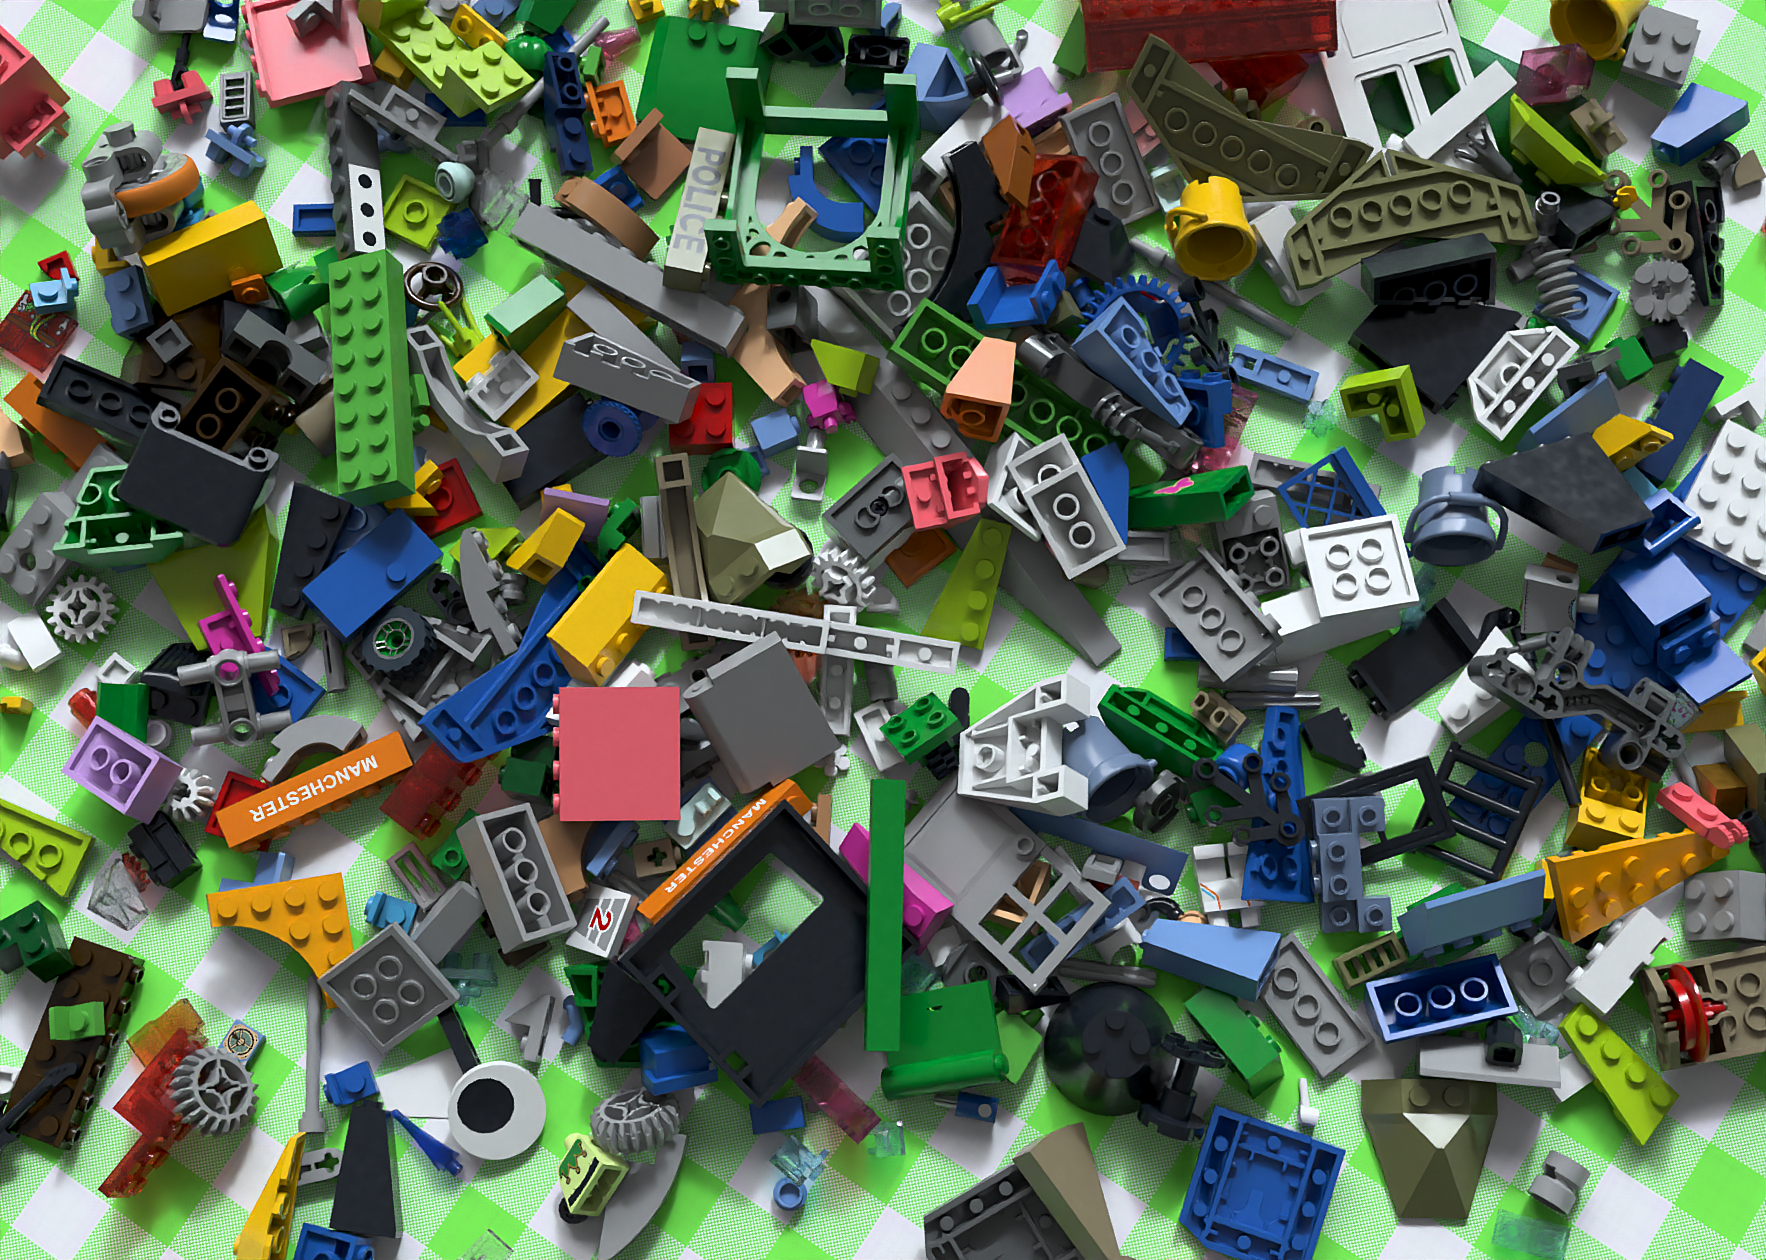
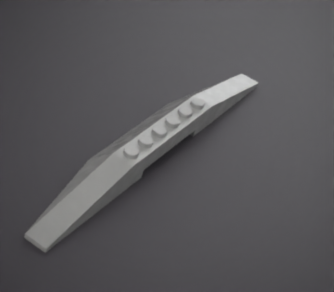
M804 286L818 303L820 341L880 358L870 395L858 392L857 398L845 394L842 395L850 403L851 407L855 409L856 421L887 458L893 452L905 465L933 461L934 457L966 451L967 457L975 458L907 373L886 359L888 354L886 349L837 294L830 288L823 289L817 286ZM986 503L985 507L980 510V514L967 522L959 523L952 528L944 530L963 552L981 517L1005 523L1010 522ZM1013 525L998 586L1009 592L1023 607L1028 608L1042 620L1041 622L1052 631L1057 632L1070 646L1094 666L1098 667L1122 648L1121 644L1074 582L1064 580L1061 565L1043 541L1040 539L1035 542Z

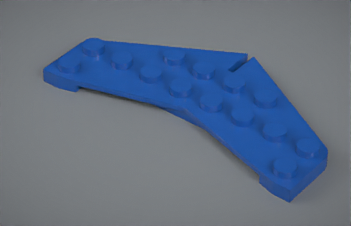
M580 539L576 542L563 568L546 584L518 651L429 710L417 723L452 761L456 763H469L552 732L553 727H559L549 724L545 716L553 706V694H559V687H567L573 678L570 677L546 635L580 596V592L577 589L579 580L585 575L597 576L604 568Z

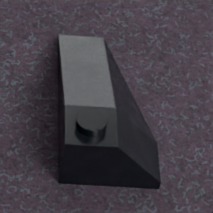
M1690 180L1669 185L1666 188L1664 223L1671 230L1674 209L1669 204L1670 195L1675 191L1681 190L1691 198V204L1687 209L1686 232L1693 238L1694 249L1692 254L1682 263L1693 277L1691 281H1694L1696 284L1694 288L1703 306L1724 305V268L1718 262V255L1721 250H1724V239L1719 238V223L1725 222L1721 182ZM1680 196L1676 199V206H1680L1684 203V196ZM1680 240L1673 243L1676 250L1681 247Z

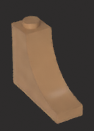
M555 814L537 824L568 902L572 905L585 898L584 893L591 890L587 877L586 857L591 838L602 821H560V814Z

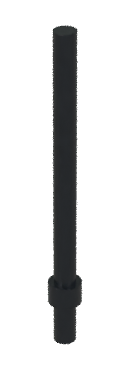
M1521 626L1513 627L1510 630L1514 643L1527 639L1526 634L1521 633ZM1535 651L1522 654L1521 656L1536 673L1537 667L1535 663H1537L1538 659ZM1540 719L1569 808L1579 807L1582 805V801L1554 719Z

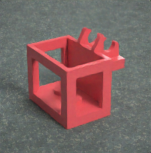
M0 25V158L4 160L15 150L24 159L32 152L39 156L40 159H43L46 154L36 144L52 129L64 139L69 136L62 125L70 117L62 107L71 98L34 55Z

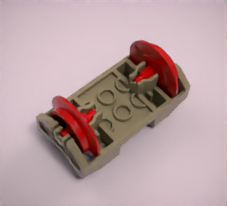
M1766 945L1639 970L1636 974L1639 989L1648 1005L1656 1036V1055L1660 1071L1766 1051ZM1666 973L1667 980L1662 982L1660 978ZM1680 1051H1686L1687 1058L1681 1057Z

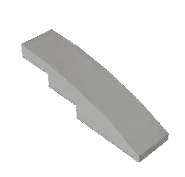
M589 283L566 305L569 311L588 326L593 333L682 374V371L645 334Z
M1254 452L1249 474L1253 486L1261 489L1266 488L1270 492L1279 494L1276 487L1313 464ZM1318 469L1315 483L1333 487L1336 473ZM1312 474L1302 480L1310 482ZM1339 480L1337 488L1345 489L1343 484ZM1296 483L1286 491L1290 498L1306 502L1309 485ZM1368 483L1379 500L1381 485ZM1314 486L1310 504L1328 508L1332 490ZM1336 491L1332 510L1350 514L1353 500L1349 494ZM1356 507L1355 515L1362 516Z

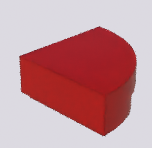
M66 250L37 262L43 272L53 280L61 279L60 268L67 267L70 278H76V281L80 280L71 256Z

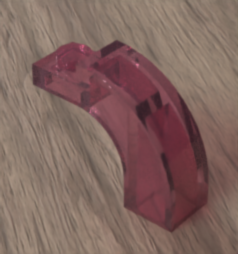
M1231 383L1233 412L1223 415L1225 446L1217 449L1202 446L1187 476L1227 468L1259 394Z
M815 1054L791 1077L857 1144L881 1121Z

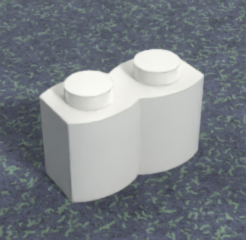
M632 658L630 661L624 659L605 687H657L658 684L653 680L657 675L648 666L640 663L635 658Z

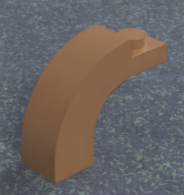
M571 175L553 197L560 206L583 217L597 227L618 249L620 247L629 249L637 256L636 259L640 261L644 260L660 240L655 232L628 206L585 176L580 179Z

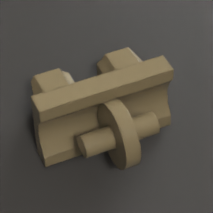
M1594 97L1567 116L1572 123V129L1577 135L1583 137L1590 146V152L1596 159L1603 160L1624 146L1628 141L1612 121L1615 118L1613 113H1606Z
M1212 689L1208 693H1205L1203 690L1200 691L1190 703V706L1194 708L1191 714L1229 746L1235 743L1236 737L1242 732V729L1252 722Z

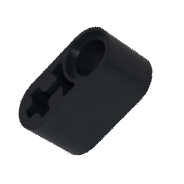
M444 572L434 574L427 583V591L452 625L469 628L471 631L474 630L476 626L471 614L464 621L456 620L458 611L468 608L462 588L451 575ZM444 585L454 597L450 602L440 590Z

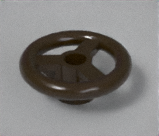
M421 262L411 266L404 273L405 297L419 309L429 312H442L438 303L424 301L430 295L442 294L451 297L444 301L449 310L455 307L463 297V282L460 276L447 265L438 262ZM421 272L422 288L414 293L411 289V280L416 274ZM447 277L453 282L454 287L447 283Z

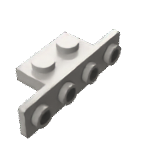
M393 85L380 106L353 89L348 93L346 101L350 103V108L357 114L364 117L368 114L378 121L377 125L386 132L393 134L395 131L405 138L404 142L413 149L420 151L422 148L432 155L431 159L439 165L443 162H458L460 158L458 155L434 141L447 118L400 88Z

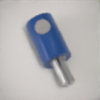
M959 1091L958 1097L935 1094L934 1105L956 1109L955 1116L995 1123L999 1098Z

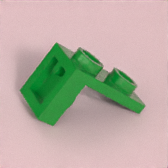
M471 808L467 810L432 859V863L456 880H459L469 867L456 830L472 818L480 815Z

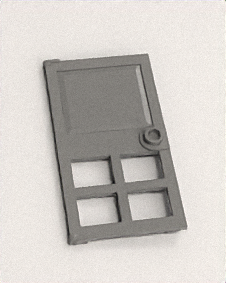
M958 767L905 828L904 862L952 902L954 907L949 913L1030 989L1031 993L1037 995L1048 983L1049 977L1109 910L1113 903L1084 877H1081L1080 873L1005 805L957 794ZM1042 855L1062 876L1035 906L1014 885ZM1072 883L1094 904L1066 935L1045 913ZM1008 894L1028 913V916L1001 945L981 926V923ZM1038 922L1059 944L1032 974L1010 953Z

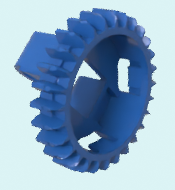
M1129 274L1127 284H1124L1121 277H1116V287L1113 288L1108 282L1104 283L1105 294L1095 290L1094 294L1098 300L1096 303L1089 300L1085 302L1091 308L1090 313L1080 312V315L1087 319L1086 324H1078L1077 328L1084 330L1114 301L1122 296L1136 313H1141L1142 320L1148 329L1146 330L1148 339L1153 342L1150 344L1152 348L1158 346L1163 355L1168 343L1172 339L1179 340L1178 345H1172L1166 357L1169 360L1167 364L1162 363V356L1159 358L1166 373L1177 376L1172 367L1174 364L1185 366V363L1179 359V356L1181 354L1190 355V351L1183 348L1184 343L1194 342L1192 338L1185 337L1179 329L1178 320L1191 315V313H1181V310L1187 305L1185 301L1175 302L1180 295L1179 292L1174 291L1168 295L1167 292L1170 288L1168 283H1164L1160 288H1157L1159 279L1153 277L1148 285L1147 276L1142 274L1138 279V283H1136L1134 275ZM1140 291H1147L1146 294L1157 298L1159 301H1164L1156 303L1154 300L1143 296Z

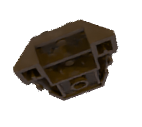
M229 290L171 316H167L158 301H156L152 308L155 325L140 330L137 334L136 339L123 359L120 379L148 391H151V387L197 392L221 359V350H219L222 346V332H219L221 302L223 300L236 302L233 290ZM172 319L194 347L170 365H167L146 338Z

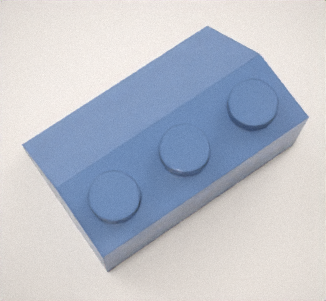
M1605 373L1600 374L1529 428L1515 446V449L1522 453L1535 449L1544 443L1551 444L1560 441L1570 435L1576 436L1589 432L1592 436L1595 429L1617 416L1620 409Z

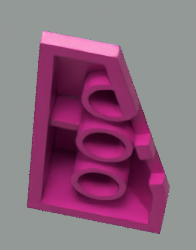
M856 822L838 849L852 871L868 887L869 832ZM904 862L902 925L921 944L914 952L917 956H920L954 907V904Z

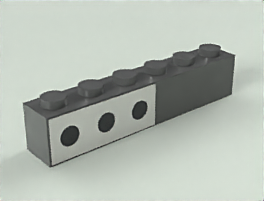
M343 80L328 90L324 99L328 117L326 132L329 136L330 144L328 160L331 164L332 172L330 187L334 199L333 220L336 227L335 249L337 250L338 261L386 249L376 119L368 114L365 117L357 114L350 108V103L346 101L348 93L353 89L375 103L374 88Z

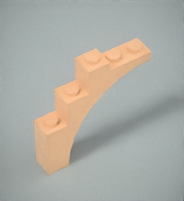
M797 197L794 202L789 203L784 208L783 213L773 224L765 228V231L780 244L795 249L803 233L818 216V213L800 197ZM760 245L750 255L766 256L770 251V246ZM776 255L777 257H786L784 255ZM746 283L736 290L733 298L727 303L739 308L745 314L744 316L749 327L732 353V356L774 402L787 408L803 392L802 387L807 386V384L794 368L786 348L766 330L770 290L774 286L782 284L760 286L754 283Z

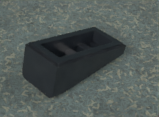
M1000 975L996 977L995 995L1008 1015L1070 1001V995L1057 976H1050L1047 980L1048 983L1037 995L1031 993L1030 989L1016 975Z

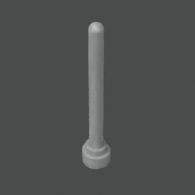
M313 973L308 977L306 1112L302 1113V1119L298 1121V1132H306V1134L326 1133V1119H323V1112H319L321 988Z

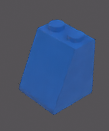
M1669 547L1651 559L1638 554L1626 562L1617 563L1608 571L1607 591L1652 662L1657 660V641L1710 611L1711 593Z

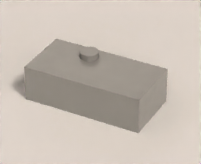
M529 802L476 816L456 830L504 954L557 938L578 925Z

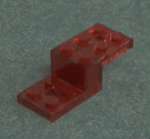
M179 1027L112 1108L139 1130L142 1136L98 1188L107 1198H129L131 1195L136 1196L147 1184L148 1180L145 1178L152 1169H158L170 1155L168 1150L174 1142H180L191 1130L190 1122L181 1123L182 1113L173 1112L177 1102L169 1099L170 1095L166 1091L168 1089L172 1090L168 1085L175 1079L172 1072H174L175 1068L179 1067L181 1060L197 1049H205L204 1045L209 1039L200 1031Z

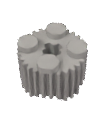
M1660 258L1658 262L1656 259H1653V263L1647 261L1631 277L1633 282L1629 283L1631 287L1628 290V293L1631 295L1629 300L1632 302L1631 305L1642 318L1646 317L1645 319L1649 322L1652 320L1657 324L1658 321L1662 323L1665 321L1669 322L1672 319L1678 320V316L1683 317V312L1689 311L1687 307L1693 305L1691 301L1696 298L1693 295L1696 293V289L1693 288L1696 284L1694 281H1691L1693 277L1683 264H1679L1676 260L1672 263L1669 258L1666 261ZM1666 283L1665 286L1667 288L1671 287V293H1666L1664 299L1660 300L1658 295L1654 294V289L1659 288V284Z

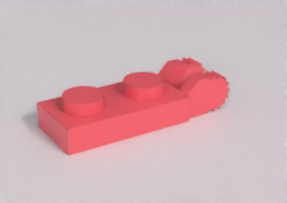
M1679 782L1658 790L1655 799L1657 803L1701 837L1708 839L1714 845H1718V848L1726 850L1733 847L1734 842L1735 844H1740L1747 841L1746 839H1748L1749 835L1747 827L1741 825V822L1737 819H1729L1716 806L1708 803L1695 793L1691 787Z

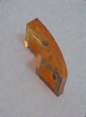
M183 998L177 1001L159 1018L146 1023L126 1042L144 1067H148L188 1039L205 1023L189 1000Z

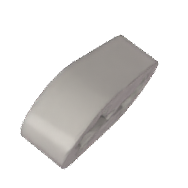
M324 1148L303 1153L301 1166L311 1165L312 1171L301 1174L298 1186H305L339 1177L343 1151L338 1148ZM328 1154H331L333 1158L339 1159V1164L334 1166V1172H331L330 1168L319 1169L318 1163L327 1161L329 1159Z

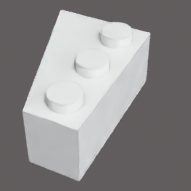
M1286 204L1267 210L1248 222L1256 237L1257 254L1255 257L1279 288L1280 295L1286 303L1291 304L1292 307L1303 305L1333 285L1332 281L1328 279L1313 288L1296 290L1283 246V240L1287 232L1296 224V221Z
M1495 626L1474 657L1493 655L1498 648L1514 646ZM1518 653L1509 655L1507 658L1509 661L1531 675H1535V671ZM1466 667L1436 710L1441 720L1462 745L1512 707L1474 684L1467 675ZM1514 680L1512 684V690L1515 694H1517L1518 684Z
M703 940V951H706L704 970L701 971V982H703L702 997L711 1008H716L746 978V974H750L753 971V955L748 954V948L744 943Z

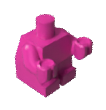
M827 379L802 387L806 404L811 411V414L806 418L810 429L823 430L825 428L827 433L832 434L838 430V423L844 420L847 424H851L850 420L856 422L855 409L851 407L850 403L842 402L843 400L841 394L838 393L837 386L828 383Z

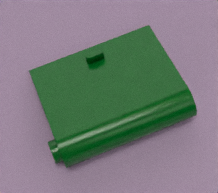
M989 980L901 996L899 1052L886 1051L889 1067H885L881 1072V1087L888 1101L1004 1081L1005 1075L1009 1073V1062L1007 1056L1002 1052Z

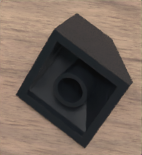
M1093 205L1079 221L1057 260L1103 287L1104 283L1108 282L1114 288L1116 286L1115 278H1122L1133 266L1136 257L1121 219L1112 215L1109 210Z

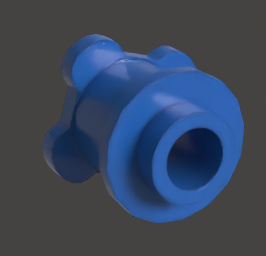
M1087 277L1076 280L1065 291L1072 295L1080 312L1090 313L1091 308L1085 302L1089 300L1096 303L1098 299L1088 285L1091 279Z

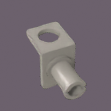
M810 429L807 433L806 446L796 447V472L791 491V499L812 503H821L823 500L828 475V451L824 449L827 433L821 429ZM805 481H813L817 484L818 489L814 493L806 494L799 487Z

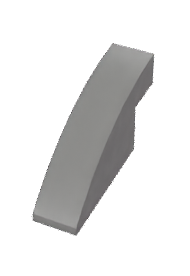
M675 1134L672 1140L664 1141L662 1147H657L654 1165L624 1160L628 1164L629 1170L606 1205L597 1260H612L632 1244L651 1224L665 1204L677 1181L685 1160L690 1136Z

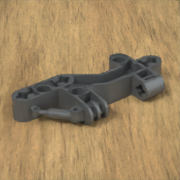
M1042 324L1013 327L1005 341L1016 343L1015 359L1039 378H1047L1075 401L1091 409L1090 418L1094 421H1101L1100 425L1104 428L1110 427V434L1113 436L1124 435L1131 440L1136 438L1174 467L1181 470L1187 469L1203 446V440L1184 424L1175 428L1092 371L1071 347L1076 340L1062 332L1052 333Z
M1565 627L1558 634L1549 632L1516 642L1514 647L1498 648L1495 654L1476 656L1468 664L1467 675L1474 684L1530 719H1555L1584 715L1610 731L1611 733L1601 752V760L1608 769L1635 770L1642 765L1646 756L1654 759L1677 758L1685 751L1686 739L1684 735L1666 722L1675 704L1676 696L1647 677L1642 678L1634 686L1628 697L1606 684H1588L1584 680L1583 673L1595 645L1590 640L1584 641L1583 636L1579 634L1574 635V630L1570 627ZM1543 648L1548 650L1534 676L1507 659L1510 654L1514 653L1522 655ZM1556 669H1558L1560 672L1559 682H1557L1555 679ZM1514 680L1518 684L1517 694H1515L1512 690V684ZM1622 749L1625 752V759L1623 762L1620 758V752Z

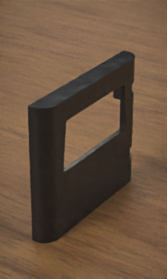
M782 799L765 813L619 956L618 960L760 1109L865 1003L868 887L786 799ZM768 853H772L820 894L823 899L822 903L716 1008H711L670 955V949ZM903 925L901 965L921 946ZM659 975L671 986L665 995L652 983ZM732 1052L743 1062L736 1071L725 1061Z

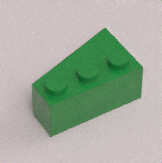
M1206 986L1184 1003L1187 1015L1204 1037L1218 1046L1217 1050L1229 1063L1227 1065L1233 1074L1236 1072L1248 1087L1247 1092L1252 1099H1255L1284 1076L1279 1054L1282 1050L1270 1035L1266 1038L1257 1029L1260 1027L1258 1020L1249 1010L1243 1012L1236 1004L1239 999L1236 996Z

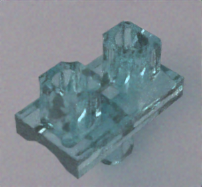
M448 952L440 961L439 968L437 969L452 986H459L454 988L460 994L458 999L460 1007H467L470 997H481V988H471L470 986H498V976L494 972L493 957L489 953L473 954L472 969H461L462 955L460 953Z

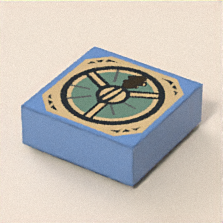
M236 1019L218 1048L226 1047L228 1054L238 1052L237 1060L240 1062L247 1061L246 1065H249L267 1036L241 1020Z

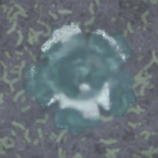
M1325 399L1323 402L1309 401V404L1306 405V409L1310 414L1304 415V420L1301 424L1304 429H1311V433L1315 434L1317 438L1324 437L1327 429L1332 430L1337 425L1338 417L1332 415L1335 413L1333 402Z

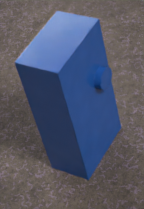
M399 507L301 590L302 600L347 645L367 628L368 622L375 618L377 613L383 612L386 608L394 605L442 563L444 553Z

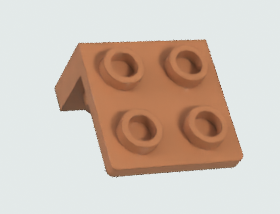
M656 108L645 117L609 159L615 166L619 164L628 178L654 201L664 193L690 164L693 154L659 123L664 115Z

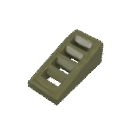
M1394 931L1332 960V964L1346 991L1409 962ZM1385 942L1388 943L1396 959L1392 962L1389 961L1381 945ZM1375 948L1383 964L1380 968L1377 967L1369 951ZM1360 954L1363 955L1371 971L1365 974L1357 958ZM1348 960H1350L1358 976L1354 980L1345 964Z

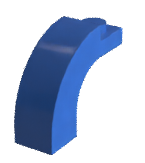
M800 146V157L794 158L795 175H788L792 202L797 197H800L818 213V216L808 227L814 233L831 241L852 243L864 234L863 202L839 203L825 198L814 184L812 146Z

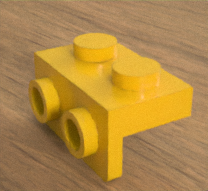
M467 4L459 5L449 27L451 31L473 49L491 40L502 49L505 48L508 42L505 36Z

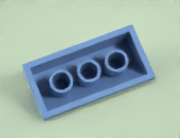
M1544 869L1431 900L1398 916L1397 920L1410 956L1423 953L1425 958H1429L1445 952L1443 947L1453 944L1454 949H1459L1473 944L1474 937L1482 935L1483 940L1486 941L1503 935L1502 929L1511 927L1513 932L1531 927L1532 923L1530 920L1543 913L1546 876Z

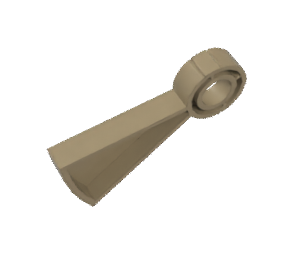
M1083 1122L1067 1125L1035 1139L1012 1158L1018 1169L1085 1260H1136L1129 1256L1120 1255Z

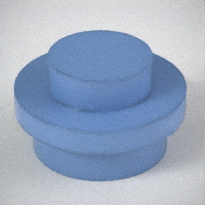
M785 1177L776 1183L773 1190V1198L781 1209L794 1211L805 1203L807 1189L800 1179Z

